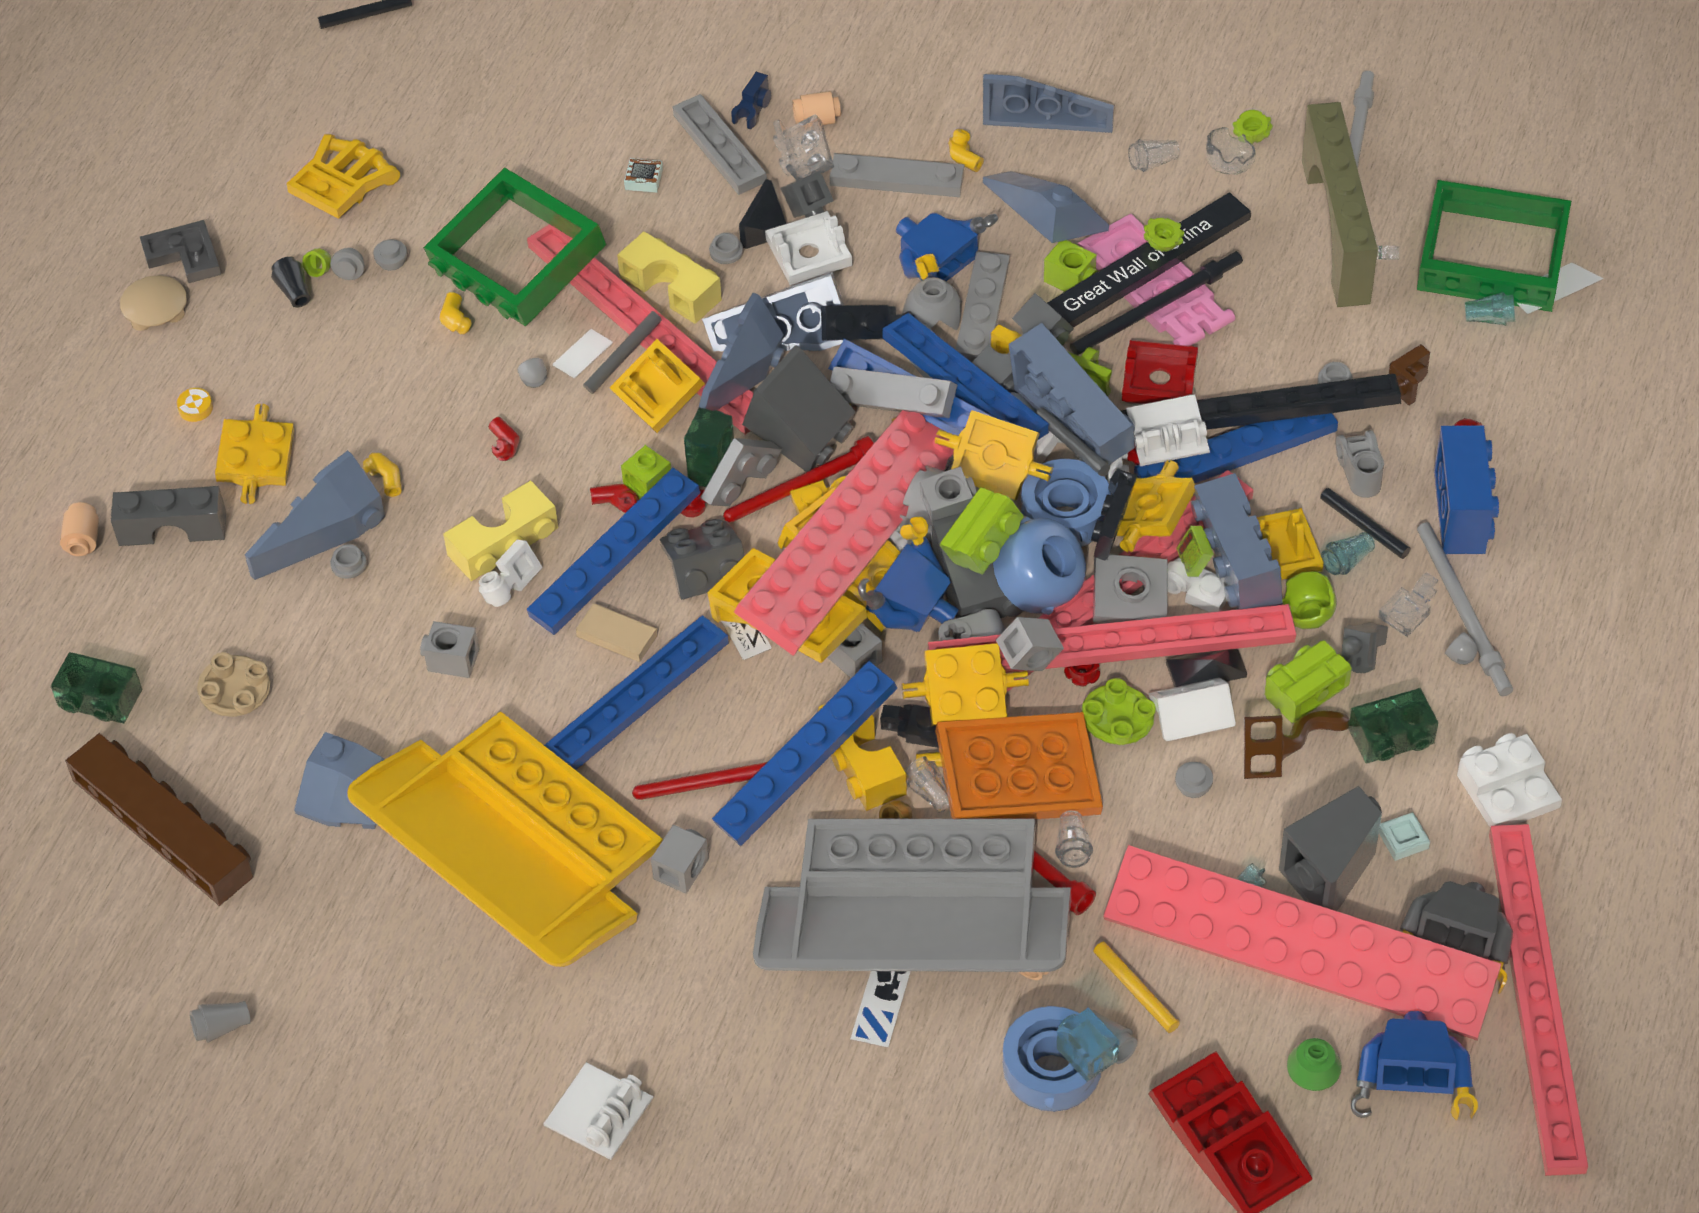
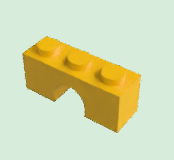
M824 705L819 706V707H818V711H819ZM873 715L831 755L837 771H844L848 778L846 783L854 800L860 799L866 811L907 795L906 773L891 746L878 751H865L859 748L862 744L875 739Z

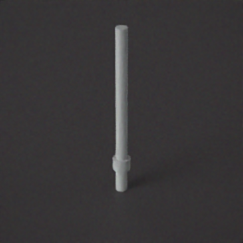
M1371 71L1362 72L1360 85L1355 91L1353 100L1355 112L1350 141L1357 168L1368 109L1372 107L1374 92L1372 90L1374 73Z
M1430 523L1420 524L1417 527V531L1470 637L1477 644V651L1481 657L1479 663L1485 675L1491 677L1500 696L1511 694L1513 687L1504 671L1505 663L1500 653L1492 648Z

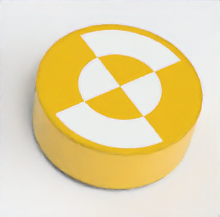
M190 388L183 391L177 398L179 415L186 421L197 422L204 420L213 410L211 397L204 389Z

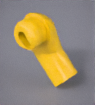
M956 129L953 132V137L949 138L948 143L951 158L959 164H964V167L978 172L983 165V157L970 151L968 143L970 140L969 132L964 129Z
M449 292L445 297L440 312V322L450 331H457L459 334L464 335L471 327V319L465 317L464 313L459 310L462 297L457 293Z
M371 453L369 458L363 461L364 471L366 473L369 472L371 476L379 473L383 477L384 493L386 496L395 497L400 495L402 489L399 467L382 453Z

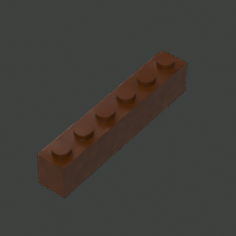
M98 733L65 760L74 783L218 906H221L254 878L249 864L251 861L249 853L240 844L236 843L233 846L226 840L224 832L215 823L211 822L208 825L201 819L199 811L190 802L182 803L169 784L165 781L157 782L144 763L139 760L136 762L132 761L123 746L116 740L110 742L102 734Z

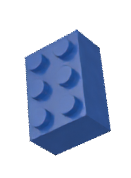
M1484 425L1441 426L1434 465V479L1441 546L1445 554H1486L1488 540L1494 539V518H1498L1499 499L1498 496H1492V489H1495L1496 473L1495 468H1489L1488 461L1492 460V441L1486 440Z

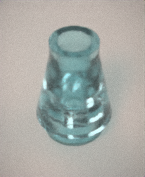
M1504 292L1465 302L1466 322H1481L1507 326V322H1515L1513 294L1505 295Z
M1366 532L1330 542L1321 554L1324 562L1323 565L1333 575H1346L1368 553L1375 549V543L1373 538Z

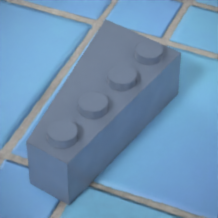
M1040 323L1009 344L1014 389L1036 410L1045 408L1109 465L1135 448L1133 434L1135 427L1131 419L1126 414H1122L1043 323Z
M1236 474L1194 485L1195 500L1190 501L1191 509L1196 522L1202 520L1204 524L1205 534L1216 555L1213 558L1216 574L1219 579L1225 578L1228 585L1224 587V591L1230 608L1236 606L1238 610L1283 605L1281 568L1277 559L1272 560L1270 554L1272 553L1267 538H1262L1260 524L1256 515L1250 516V503Z

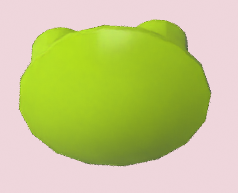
M1118 678L1110 679L1106 682L1105 686H1100L1090 692L1082 704L1086 728L1094 737L1106 743L1117 745L1136 743L1147 736L1154 724L1155 704L1147 699L1142 692L1127 686L1125 681Z

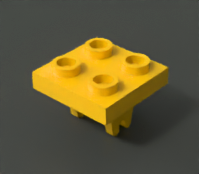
M656 339L609 388L647 425L658 433L705 383L664 344Z
M1302 508L1257 517L1262 538H1267L1272 553L1270 554L1272 560L1277 559L1281 568V580L1292 578L1301 572H1323L1324 562Z

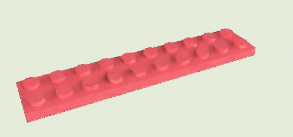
M902 410L740 601L734 613L794 656L898 529L903 521L900 515L907 517L909 506L904 505L903 501L916 473L919 470L926 472L925 466L927 465L945 471L954 460V449L935 444V437L949 441L947 438L936 435L940 428L927 422L923 415Z
M1130 845L1127 847L1103 916L1107 921L1403 1017L1410 1011H1420L1425 1014L1427 1020L1445 1023L1447 1031L1477 1041L1501 968V963Z

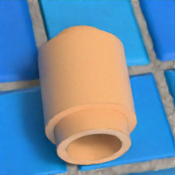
M831 91L800 95V99L792 100L796 126L804 125V128L835 124V117L841 116L839 98L832 97Z
M82 502L71 504L63 515L60 545L63 550L73 556L90 554L96 548L99 517L92 505Z

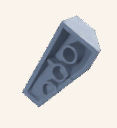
M983 75V125L1113 132L1114 105L1020 76Z
M1013 171L983 177V183L1051 243L1109 231V224L1067 186Z
M833 272L761 297L783 333L780 348L785 349V351L791 350L795 345L802 350L822 351L842 343L843 340L822 341L821 306L844 305ZM746 303L702 319L713 351L725 350L730 334H734L738 325L741 324L738 323V318Z
M752 293L738 318V323L741 324L738 325L734 334H730L721 360L718 359L703 389L696 414L698 419L703 420L763 381L771 368H775L783 358L785 349L780 348L783 333L760 295Z
M348 450L322 469L313 479L316 485L302 500L297 496L290 504L293 509L282 523H273L247 551L245 558L250 576L254 580L356 539L369 529L376 527L385 518L381 495Z
M325 732L307 759L294 809L295 814L326 826L341 827V823L362 824L363 829H375L377 824L349 801L347 791L349 785L375 764L383 761L384 758L357 743Z

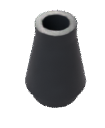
M283 257L277 260L271 267L272 280L290 300L293 307L305 306L309 303L311 297L308 293L302 264L296 261L294 257Z

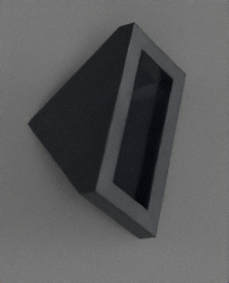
M765 179L739 223L740 242L745 249L767 243L765 231L786 224L771 180Z
M1238 649L1201 652L1166 659V666L1174 687L1215 678H1221L1228 682L1247 677V671Z

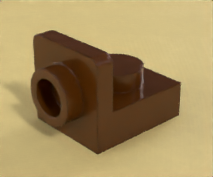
M1422 344L1391 362L1389 367V374H1396L1401 399L1409 406L1416 401L1418 383L1428 373L1431 352Z

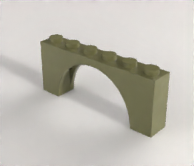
M1341 102L1307 105L1302 164L1307 184L1324 183L1332 236L1331 284L1337 308L1369 305L1372 298L1378 247Z

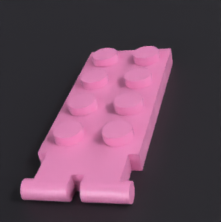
M1129 214L1109 225V231L1093 234L1078 242V246L1097 254L1096 270L1100 271L1148 241L1144 239V225L1132 214ZM1180 262L1124 296V298L1135 308L1194 274ZM1204 284L1145 317V319L1159 333L1166 330L1174 338V345L1191 346L1205 338L1204 330L1208 334H1212L1235 321V315L1230 309L1223 311L1214 302V293Z

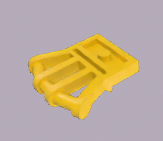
M324 134L314 158L290 179L286 185L288 193L339 219L356 202L360 204L365 193L383 184L387 186L395 184L400 178V172L395 166L389 165L380 150L376 148L369 149L364 142L358 139L352 141L335 138L332 134ZM333 151L339 152L328 164H325L329 154H332ZM353 159L358 160L345 174L341 172ZM371 168L377 169V171H375V172H373V173H371V174H369V175H367V176L361 178V177L364 176Z

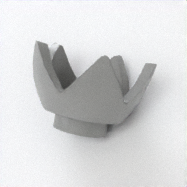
M935 277L927 278L915 285L910 291L902 314L909 312L915 314V318L922 324H927L931 329L940 320L954 330H958L961 316L960 303L962 301L955 288L948 282Z

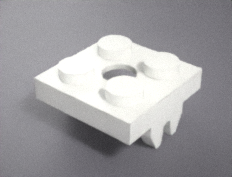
M828 211L765 231L766 241L789 285L852 266V256L845 245L843 228L841 225L838 226L836 215L830 217ZM806 245H811L819 250L818 254L811 258L801 256L799 251Z

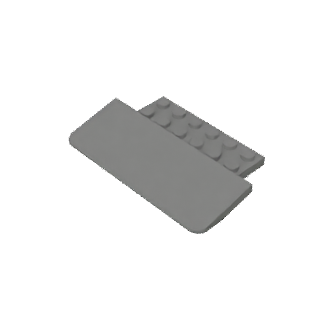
M808 819L800 887L764 888L756 927L753 958L759 968L772 971L1051 972L1061 968L1066 962L1071 888H1032L1035 819Z

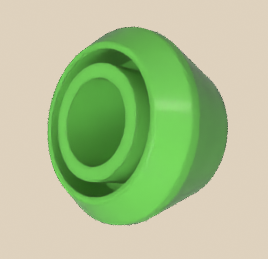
M1312 1038L1303 1041L1292 1050L1288 1057L1287 1070L1291 1079L1298 1086L1311 1091H1321L1330 1088L1338 1081L1342 1065L1338 1054L1328 1042Z

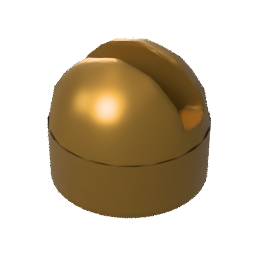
M901 800L891 801L883 805L879 811V819H898L899 817L900 819H912L910 806Z

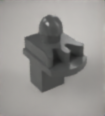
M1368 622L1357 626L1349 625L1344 628L1341 656L1351 665V671L1355 673H1368L1375 669L1377 647L1386 644L1388 626Z

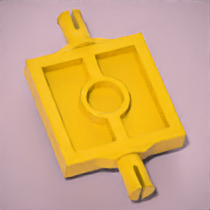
M260 403L255 405L253 420L224 419L215 469L216 482H230L243 486L240 500L244 504H247L248 497L249 504L255 502L257 487L266 485L286 486L294 426L293 423L267 421L269 406L266 404L262 405V411Z
M971 410L966 427L959 436L942 431L941 429L936 434L949 439V441L935 437V444L954 449V461L951 469L961 467L965 478L971 477L977 488L982 487L1017 501L1022 484L1029 475L1046 480L1047 482L1051 478L1050 475L1038 470L1052 474L1053 467L1034 462V449L1040 435L1036 431Z
M1167 460L1160 473L1156 476L1136 479L1125 515L1117 533V536H1124L1120 542V547L1124 551L1129 552L1130 550L1132 552L1139 538L1143 536L1162 537L1172 535L1195 493V483L1192 478L1174 477L1179 469L1176 462L1172 460L1169 462Z
M995 643L924 651L926 671L923 681L902 683L901 689H916L914 691H903V699L925 696L930 707L931 723L934 726L937 725V722L1007 717L1005 703L1007 688L1029 686V679L1014 680L1027 678V670L1005 673L1001 664L999 645Z

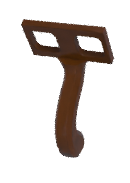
M1337 711L1312 712L1300 717L1294 723L1289 736L1282 732V715L1244 717V779L1282 777V761L1303 747L1309 732L1314 730H1347L1349 728V717ZM1257 722H1274L1275 736L1271 739H1252L1251 726ZM1256 755L1275 756V768L1270 772H1252L1251 758Z

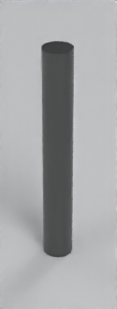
M651 311L583 386L593 394L662 321L661 317L654 311Z
M1045 408L1037 410L1036 414L1049 423L1048 430L1097 474L1104 476L1109 472L1110 465Z

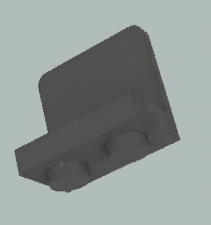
M720 519L705 521L701 524V527L690 530L685 528L674 529L668 532L667 536L660 539L661 547L672 564L677 591L681 600L707 593L745 556L739 537L727 521Z

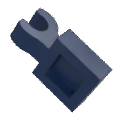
M755 72L742 91L741 102L731 111L733 124H736L740 118L746 117L748 129H752L756 125L757 115L762 108L768 106L771 99V90L768 88V75Z

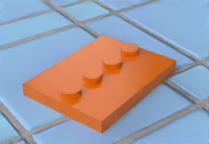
M1083 712L937 722L936 735L952 819H1049L1101 815L1103 804Z

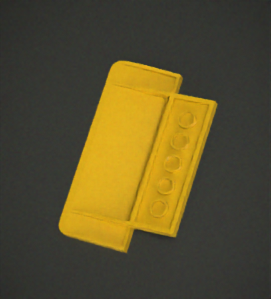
M501 711L442 756L424 741L419 740L375 764L349 785L347 791L349 801L544 962L556 967H565L574 963L637 922L638 913L610 890L652 857L663 841L659 835Z

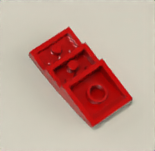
M1217 1051L1153 1088L1148 1093L1190 1155L1238 1213H1260L1313 1180L1270 1112H1262L1243 1081L1236 1082Z

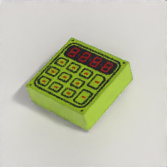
M1191 526L1176 548L1188 577H1199L1214 555L1202 526Z

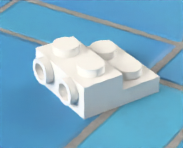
M1513 733L1506 734L1498 739L1495 746L1485 750L1481 746H1474L1468 749L1460 759L1457 776L1489 827L1516 825L1559 809L1562 799L1544 772L1545 761L1527 734L1516 737Z

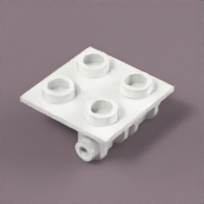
M1195 394L1126 408L1127 415L1135 427L1133 432L1134 443L1140 466L1210 453L1206 439V425L1201 420Z
M586 1062L544 1122V1126L612 1160L652 1101L653 1096L640 1090L639 1087L642 1082L634 1075H628L627 1078L620 1080Z

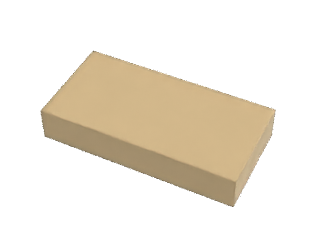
M593 603L576 628V635L578 638L640 662L656 639L657 629Z

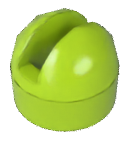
M320 248L307 252L302 259L304 270L312 277L322 276L331 268V255L326 250Z

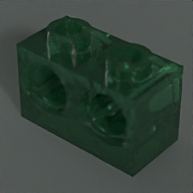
M699 407L684 437L687 475L690 480L699 486L707 487L734 439L731 415Z
M73 652L68 653L51 684L56 703L63 710L69 713L80 712L92 715L104 722L115 721L125 724L143 690L136 668Z
M1421 688L1352 707L1348 730L1363 760L1367 764L1377 760L1386 761L1395 755L1411 750L1420 751L1435 744L1439 722Z

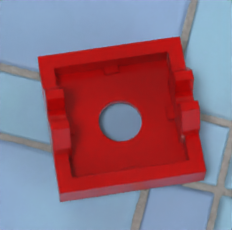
M1130 340L1125 362L1122 401L1148 404L1193 395L1198 347ZM1155 371H1164L1170 376V380L1165 384H1156L1151 381L1150 375Z

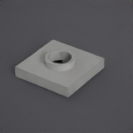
M1111 554L1108 560L1105 561L1094 558L1093 622L1114 623L1167 617L1168 559ZM1122 579V582L1133 581L1136 583L1137 580H1140L1145 586L1144 591L1139 595H1128L1120 588L1119 580Z

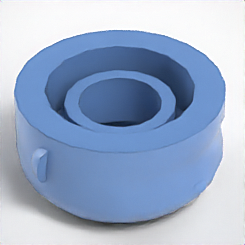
M1056 459L1042 463L1043 465L1053 467V472L1051 474L1042 470L1038 471L1050 475L1051 478L1047 482L1046 480L1029 475L1024 480L1021 491V513L1023 516L1031 519L1049 518L1058 521L1075 535L1081 547L1093 542L1091 537L1097 520L1104 522L1106 517L1101 515V510L1107 494L1111 495L1108 489V481L1105 476L1097 474L1085 462L1076 459ZM1067 506L1075 508V510L1063 512L1055 508Z
M1024 517L1020 522L1019 529L1010 535L1004 543L998 558L993 562V567L999 587L1012 604L1029 613L1050 615L1054 608L1066 604L1078 594L1084 583L1086 562L1079 541L1067 527L1049 518H1035L1031 520L1029 517Z
M1039 1007L1024 1013L1009 1027L1003 1043V1072L1011 1091L1020 1101L1041 1111L1056 1112L1078 1106L1092 1094L1101 1078V1070L1104 1066L1102 1062L1103 1047L1101 1037L1095 1026L1086 1017L1065 1007ZM1054 1055L1066 1059L1069 1064L1061 1070L1049 1071L1039 1067L1035 1061L1044 1056Z

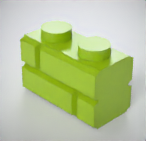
M980 487L940 542V547L956 565L969 568L983 575L989 565L996 561L1001 548L1010 535L1019 529L1020 522L1024 516L1009 497Z
M1325 640L1320 641L1313 647L1306 645L1296 653L1292 661L1286 665L1277 664L1268 672L1264 695L1276 709H1280V712L1291 723H1295L1300 717L1307 715L1348 687L1352 668L1340 654H1336V651Z

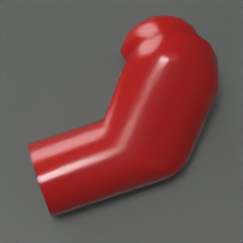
M496 417L488 426L489 430L498 438L496 440V447L492 445V453L498 460L508 461L515 456L520 437L501 417Z
M624 484L590 488L592 505L610 503L626 513L639 501L637 494Z

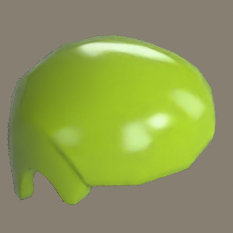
M1317 571L1301 572L1286 582V594L1284 599H1282L1283 605L1289 604L1295 627L1315 629L1323 626L1333 616L1336 610L1337 599L1328 577Z

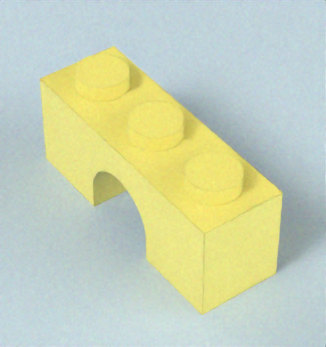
M645 231L617 254L620 278L644 293L657 283L670 282L668 285L670 309L694 324L722 300L720 277L715 272L703 268L692 261L688 255L680 254L667 246L663 240L654 238Z
M531 480L502 497L505 520L507 521L503 525L486 527L471 516L443 533L447 555L470 581L491 572L497 566L495 563L517 539L527 541L530 546L536 541L548 537L554 530L558 529L555 505Z

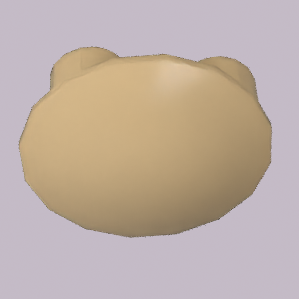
M161 275L144 277L126 288L120 298L122 314L125 319L131 322L132 327L138 331H144L151 326H160L167 322H178L185 315L186 291L181 283L171 277Z
M221 652L212 657L211 664L199 676L197 691L200 701L209 711L220 716L237 717L248 714L260 707L269 694L271 683L267 667L263 662L256 661L247 656L230 655L226 652Z

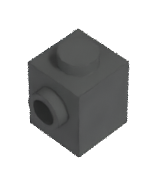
M821 171L808 174L780 188L794 218L805 215L807 218L823 213L825 211L822 206L834 201Z

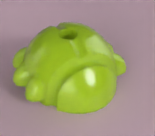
M1258 110L1243 112L1239 119L1232 124L1234 135L1238 136L1240 141L1250 144L1254 142L1259 143L1270 136V131L1273 128L1271 117H1266V115H1263Z
M1150 218L1148 225L1144 226V239L1155 250L1167 252L1183 243L1184 231L1180 229V223L1169 218Z

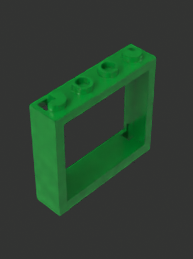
M504 167L423 248L429 259L428 265L435 269L438 276H447L461 291L469 290L483 305L489 306L491 304L507 320L513 318L526 327L607 244L599 224ZM508 200L513 201L573 238L517 295L453 256Z
M1437 180L1419 270L1417 290L1518 307L1520 306L1517 303L1542 307L1538 310L1552 312L1572 201ZM1442 212L1556 229L1548 278L1434 260Z

